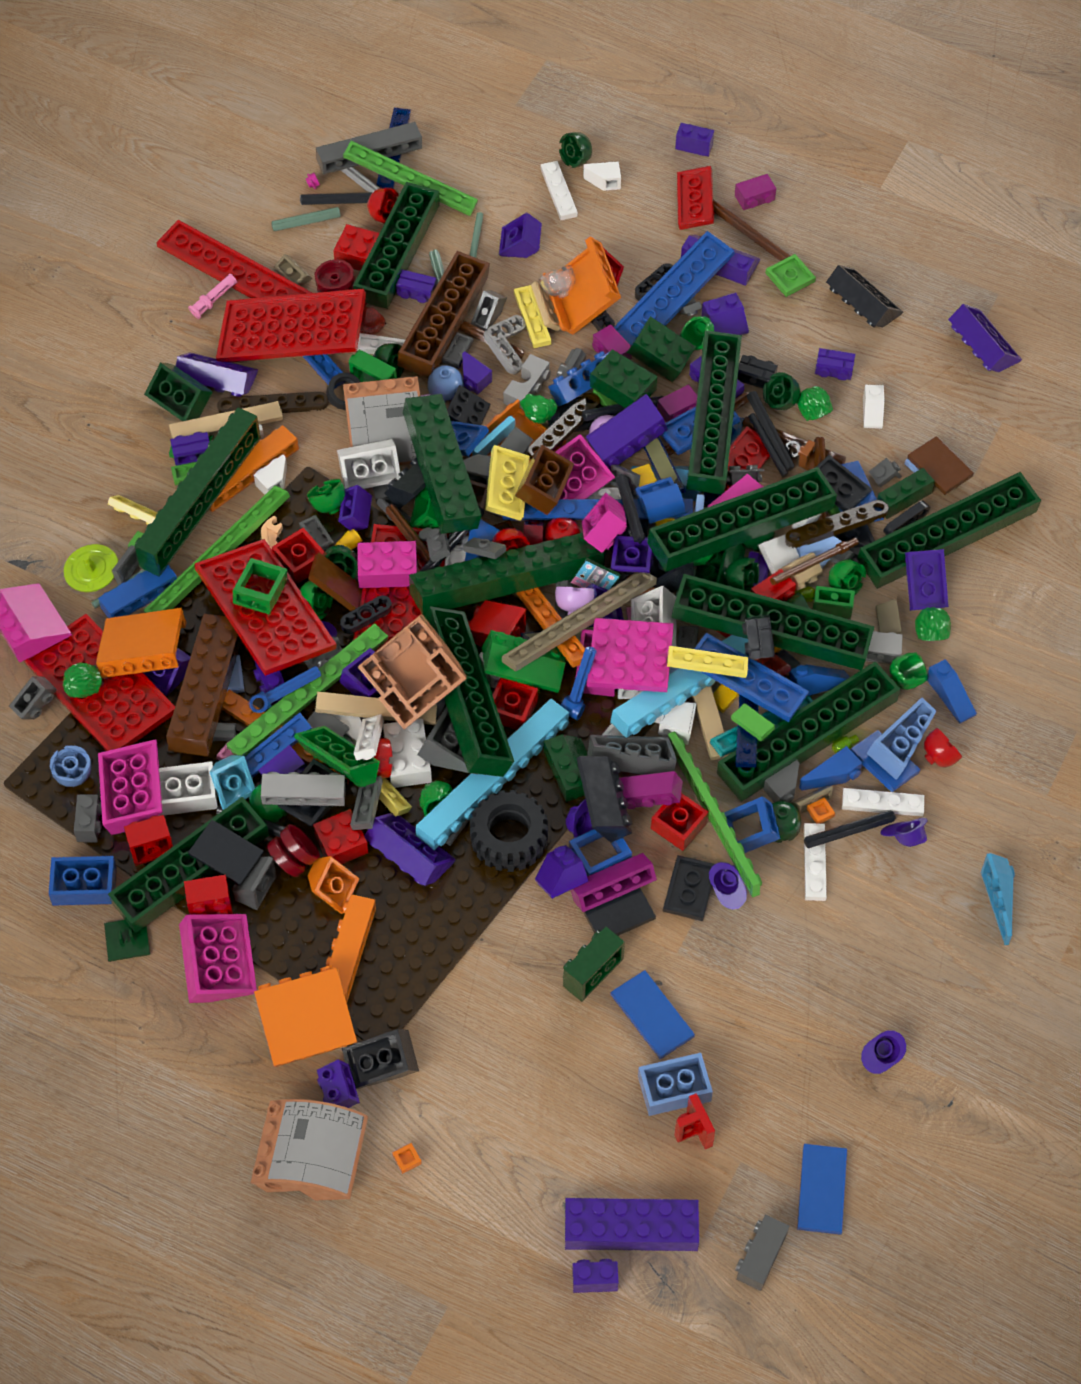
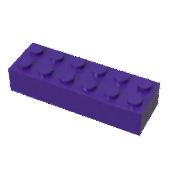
M565 1198V1250L698 1251V1200Z

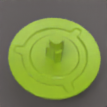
M91 544L83 546L74 551L67 559L63 571L64 578L67 584L77 591H98L106 587L114 579L112 569L118 563V558L113 550L104 545Z

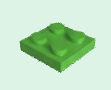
M796 254L766 268L765 272L786 297L816 281V277Z

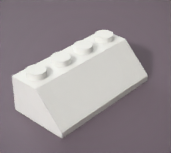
M660 586L631 600V620L674 623L672 646L676 647V619L671 618L676 596L664 586Z

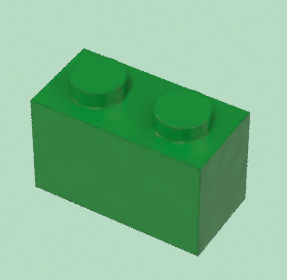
M816 586L813 610L851 619L855 591Z

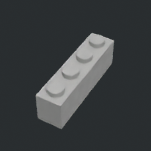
M873 631L866 661L891 664L895 658L902 654L903 635L894 632L882 633Z
M269 772L262 774V804L345 806V775L339 773H331L329 775H320L319 773L299 774L297 772H290L288 774Z

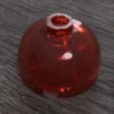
M365 302L360 333L375 335L387 323L385 318L375 308L366 307L367 303Z

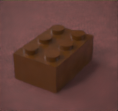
M541 445L532 456L515 497L548 515L557 505L574 463L546 446Z

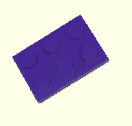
M944 549L906 552L910 611L922 610L928 607H949Z

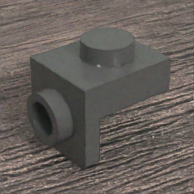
M693 297L682 307L680 314H687V316L697 314V310L702 308L701 302H696Z
M885 458L869 471L880 487L895 476L899 479L902 477L899 473L901 470L899 465L895 461L891 462L888 458Z

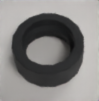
M344 372L338 373L331 379L326 391L329 402L337 409L346 410L345 401L340 400L335 395V385L341 381L350 384L360 383L358 377Z

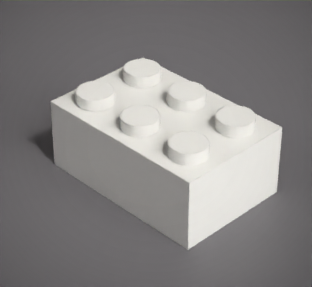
M392 439L337 450L345 489L355 485L365 489L385 485L394 478L397 480L400 478L398 475L400 468L396 446Z
M417 719L405 730L398 722L383 724L384 738L390 740L392 747V757H390L389 764H392L390 780L394 788L432 782L430 763L417 755L426 740L423 719Z
M204 762L159 768L163 813L158 816L217 809V792L210 775L213 763Z

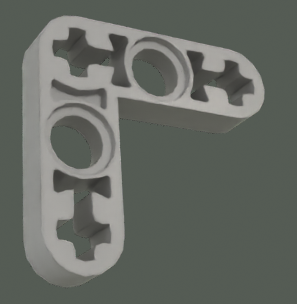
M514 315L490 326L483 334L485 341L505 370L513 375L521 370L523 363L507 339L519 334L526 327L525 320L519 315ZM502 327H505L508 333H505L502 330ZM500 347L504 348L507 354L503 353Z

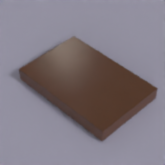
M937 436L908 454L907 457L919 470L924 468L935 480L934 485L944 495L972 478L974 474Z
M321 553L316 554L308 579L348 610L353 611L357 609L363 589L359 588V582Z

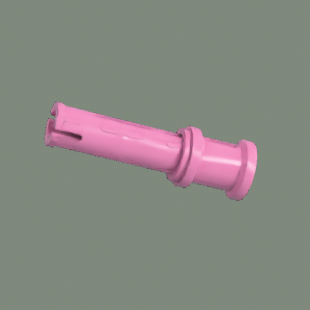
M228 274L209 293L201 295L193 306L190 305L188 307L189 311L197 319H200L207 309L212 308L213 303L237 283V280L233 275Z

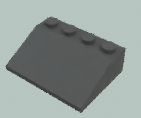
M446 705L417 755L434 766L468 773Z

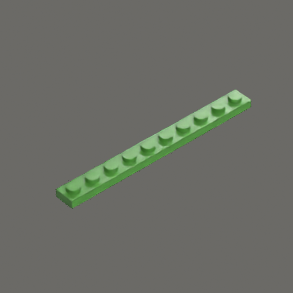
M274 486L150 603L143 610L144 613L173 609L202 581L194 568V564L236 549L290 497L288 491L278 486Z
M374 623L320 667L321 676L283 697L227 743V748L234 755L244 757L313 702L317 698V692H325L341 678L342 669L369 648L375 651L388 640V635Z
M675 731L669 733L668 737L674 750L676 761L700 805L709 812L708 819L752 898L760 895L762 880L759 874L754 873L751 860L745 857L742 844L736 841L733 828H729L724 812H720L718 809V802L715 797L711 796L707 782H703L700 769L698 767L695 768L691 753L686 752L683 739L679 738Z

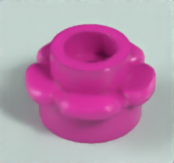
M308 173V177L305 178L310 188L316 189L317 186H320V183L315 173Z

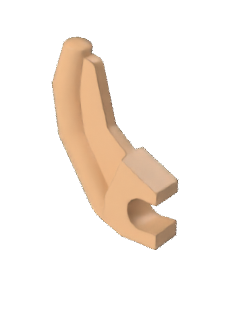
M275 516L268 519L261 528V540L265 539L271 549L272 546L277 544V537L283 529L281 523L273 525L277 523Z

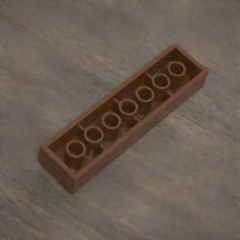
M456 251L399 350L397 366L427 378L432 374L433 370L440 364L485 284L489 274L490 263Z
M203 615L166 735L168 751L201 756L209 755L236 657L242 642L226 616Z

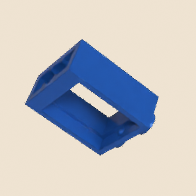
M763 796L724 812L727 818V825L729 828L732 827L733 830L734 821L759 812L763 831L737 841L742 844L745 853L780 839L773 805Z
M593 829L570 840L569 848L582 860L588 877L632 857V852L623 838L611 842L617 855L593 867H590L579 848L603 837L596 830Z

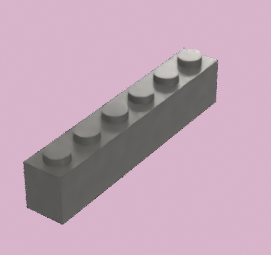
M416 122L316 147V159L322 173L327 174L359 165L343 157L350 141L356 142L386 157H392L422 149V135Z

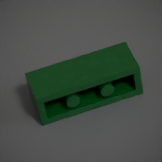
M924 468L878 493L877 500L884 501L888 505L886 519L932 494L935 480Z

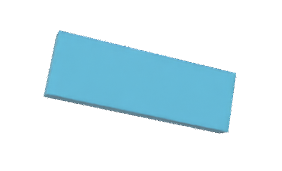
M511 415L508 416L472 451V456L477 454L485 456L490 453L493 446L500 444L514 429L515 418Z

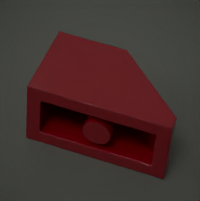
M525 520L523 534L528 539L530 545L542 543L544 520Z

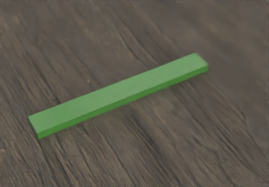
M350 141L343 154L344 158L402 185L410 182L438 190L440 203L468 216H471L478 203V199L356 142Z

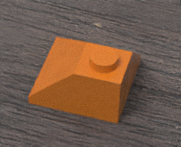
M331 856L318 858L313 863L308 874L312 892L340 914H343L344 904L346 901H349L359 878Z

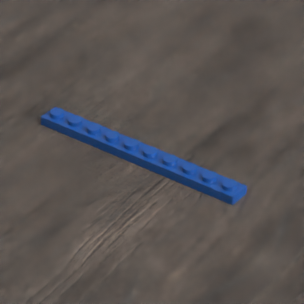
M560 499L548 515L525 502L522 520H552L561 517L583 520L600 499ZM615 499L616 501H618L620 504L623 505L621 499ZM633 499L639 519H647L639 499ZM683 499L685 512L666 519H678L693 513V499ZM502 515L503 520H516Z

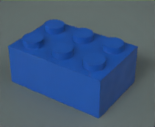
M114 856L51 857L49 898L52 906L112 904L108 893L116 888L117 866Z

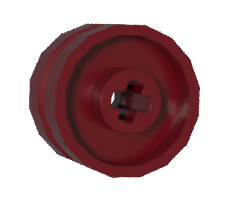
M338 259L328 260L317 267L314 275L318 293L353 290L355 283L354 271L352 266L346 261Z
M291 824L280 832L281 837L277 836L267 844V849L275 862L293 877H299L307 870L306 864L312 865L320 858V853L312 840L302 830Z

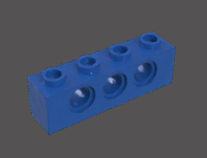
M601 351L594 355V360L588 359L580 363L581 367L579 369L574 367L566 372L567 376L563 377L561 375L553 379L554 383L548 386L558 406L570 402L591 389L590 373L609 352L604 353V351Z

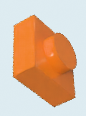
M825 797L807 806V811L816 824H821L835 816L834 810Z
M412 1143L392 1152V1156L402 1174L422 1164Z

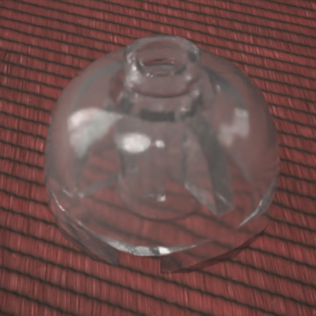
M572 266L561 267L562 270H553L541 276L539 282L543 291L550 296H559V299L568 296L569 291L575 285L576 279Z

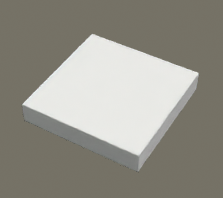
M785 535L758 545L771 574L800 558L795 547L793 549L786 545Z

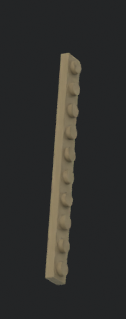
M637 572L502 656V662L515 672L592 625L595 618L605 617L656 585L657 578L649 573Z

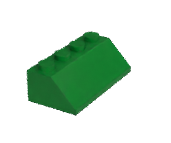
M490 631L482 646L484 673L559 692L566 662L565 657L557 647L515 672L502 662V656L527 640L507 635L503 632Z
M326 726L295 733L294 738L305 751L313 755L315 759L325 763L329 768L334 769L341 775H345V778L352 781L356 786L365 787L376 782L380 761L374 757L368 760H356L354 756L355 745Z

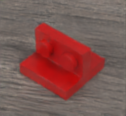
M697 1093L688 1097L687 1113L680 1115L676 1120L674 1136L679 1143L698 1135L706 1150L713 1147L715 1129Z

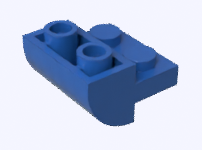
M671 477L635 488L636 496L642 505L649 524L685 512L680 489L677 483L674 484Z

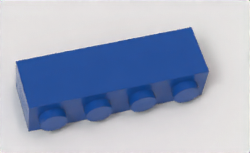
M169 565L160 577L148 571L138 573L134 578L121 583L115 589L105 592L99 597L100 607L108 618L130 615L154 601L177 579V575Z

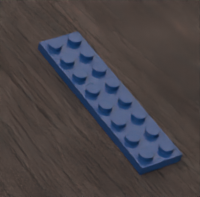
M707 231L614 326L615 330L631 346L650 316L666 326L682 307L733 257L735 251Z

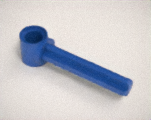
M594 647L585 648L571 694L566 696L561 703V706L569 712V717L575 720L580 719L585 708L582 696L588 674L591 671L597 653Z
M314 666L266 693L262 691L252 696L248 703L249 708L256 713L264 712L271 707V703L321 676L320 670L317 666ZM256 698H261L264 702L263 707L259 710L253 707V701Z

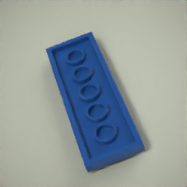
M708 633L703 636L694 648L695 650L748 657ZM748 657L746 678L702 672L787 722L791 720L809 693L808 690L759 662L750 659V657Z

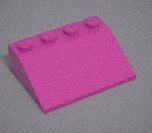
M581 434L556 451L557 454L574 463L560 499H587L615 479L612 472Z
M39 583L0 589V632L19 663L72 635Z
M156 739L98 753L102 823L111 835L125 832L124 826L129 825L131 822H140L163 813Z
M246 914L186 915L180 922L179 928L189 1003H209L253 995L257 988Z

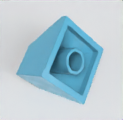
M230 755L216 762L210 770V775L223 810L241 797L244 799L250 797L251 792L255 789L244 756Z

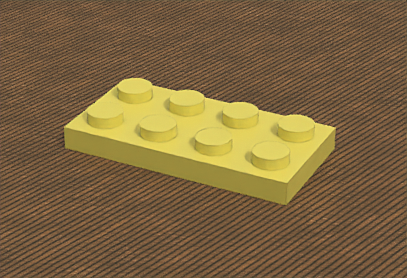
M496 445L493 446L490 458L486 511L519 521L522 520L525 502L515 497V494L529 465V455Z

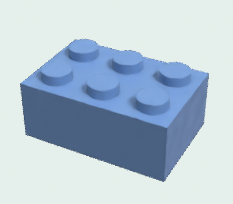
M701 1053L638 1068V1080L649 1116L686 1108L688 1097L697 1093L702 1104L712 1100L713 1091Z

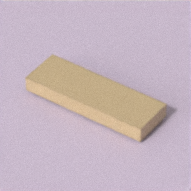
M533 282L531 287L545 327L559 331L561 329L559 327V320L554 312L553 302L549 298L548 288L539 282Z

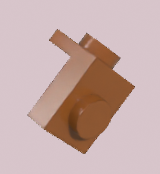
M808 440L805 446L802 445L798 452V456H800L799 467L806 470L815 468V442Z

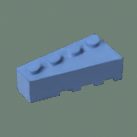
M923 698L919 699L874 741L867 754L897 780L907 766L936 710Z

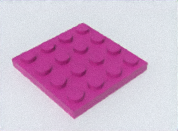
M595 618L591 647H594L597 653L591 671L588 674L587 687L667 692L670 667H667L669 646H672L674 623Z

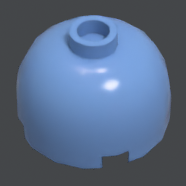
M449 365L435 368L428 377L429 394H442L445 403L446 400L453 399L459 385L464 387L461 373Z
M65 746L63 750L59 752L57 750L51 757L50 769L54 779L59 784L66 787H75L84 783L90 776L91 761L83 748Z

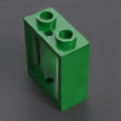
M360 349L349 359L350 373L358 377L360 382L397 379L396 368Z
M426 487L415 497L410 520L412 528H439Z
M250 558L233 589V604L270 615L287 583V569ZM252 574L275 581L269 594L245 588Z

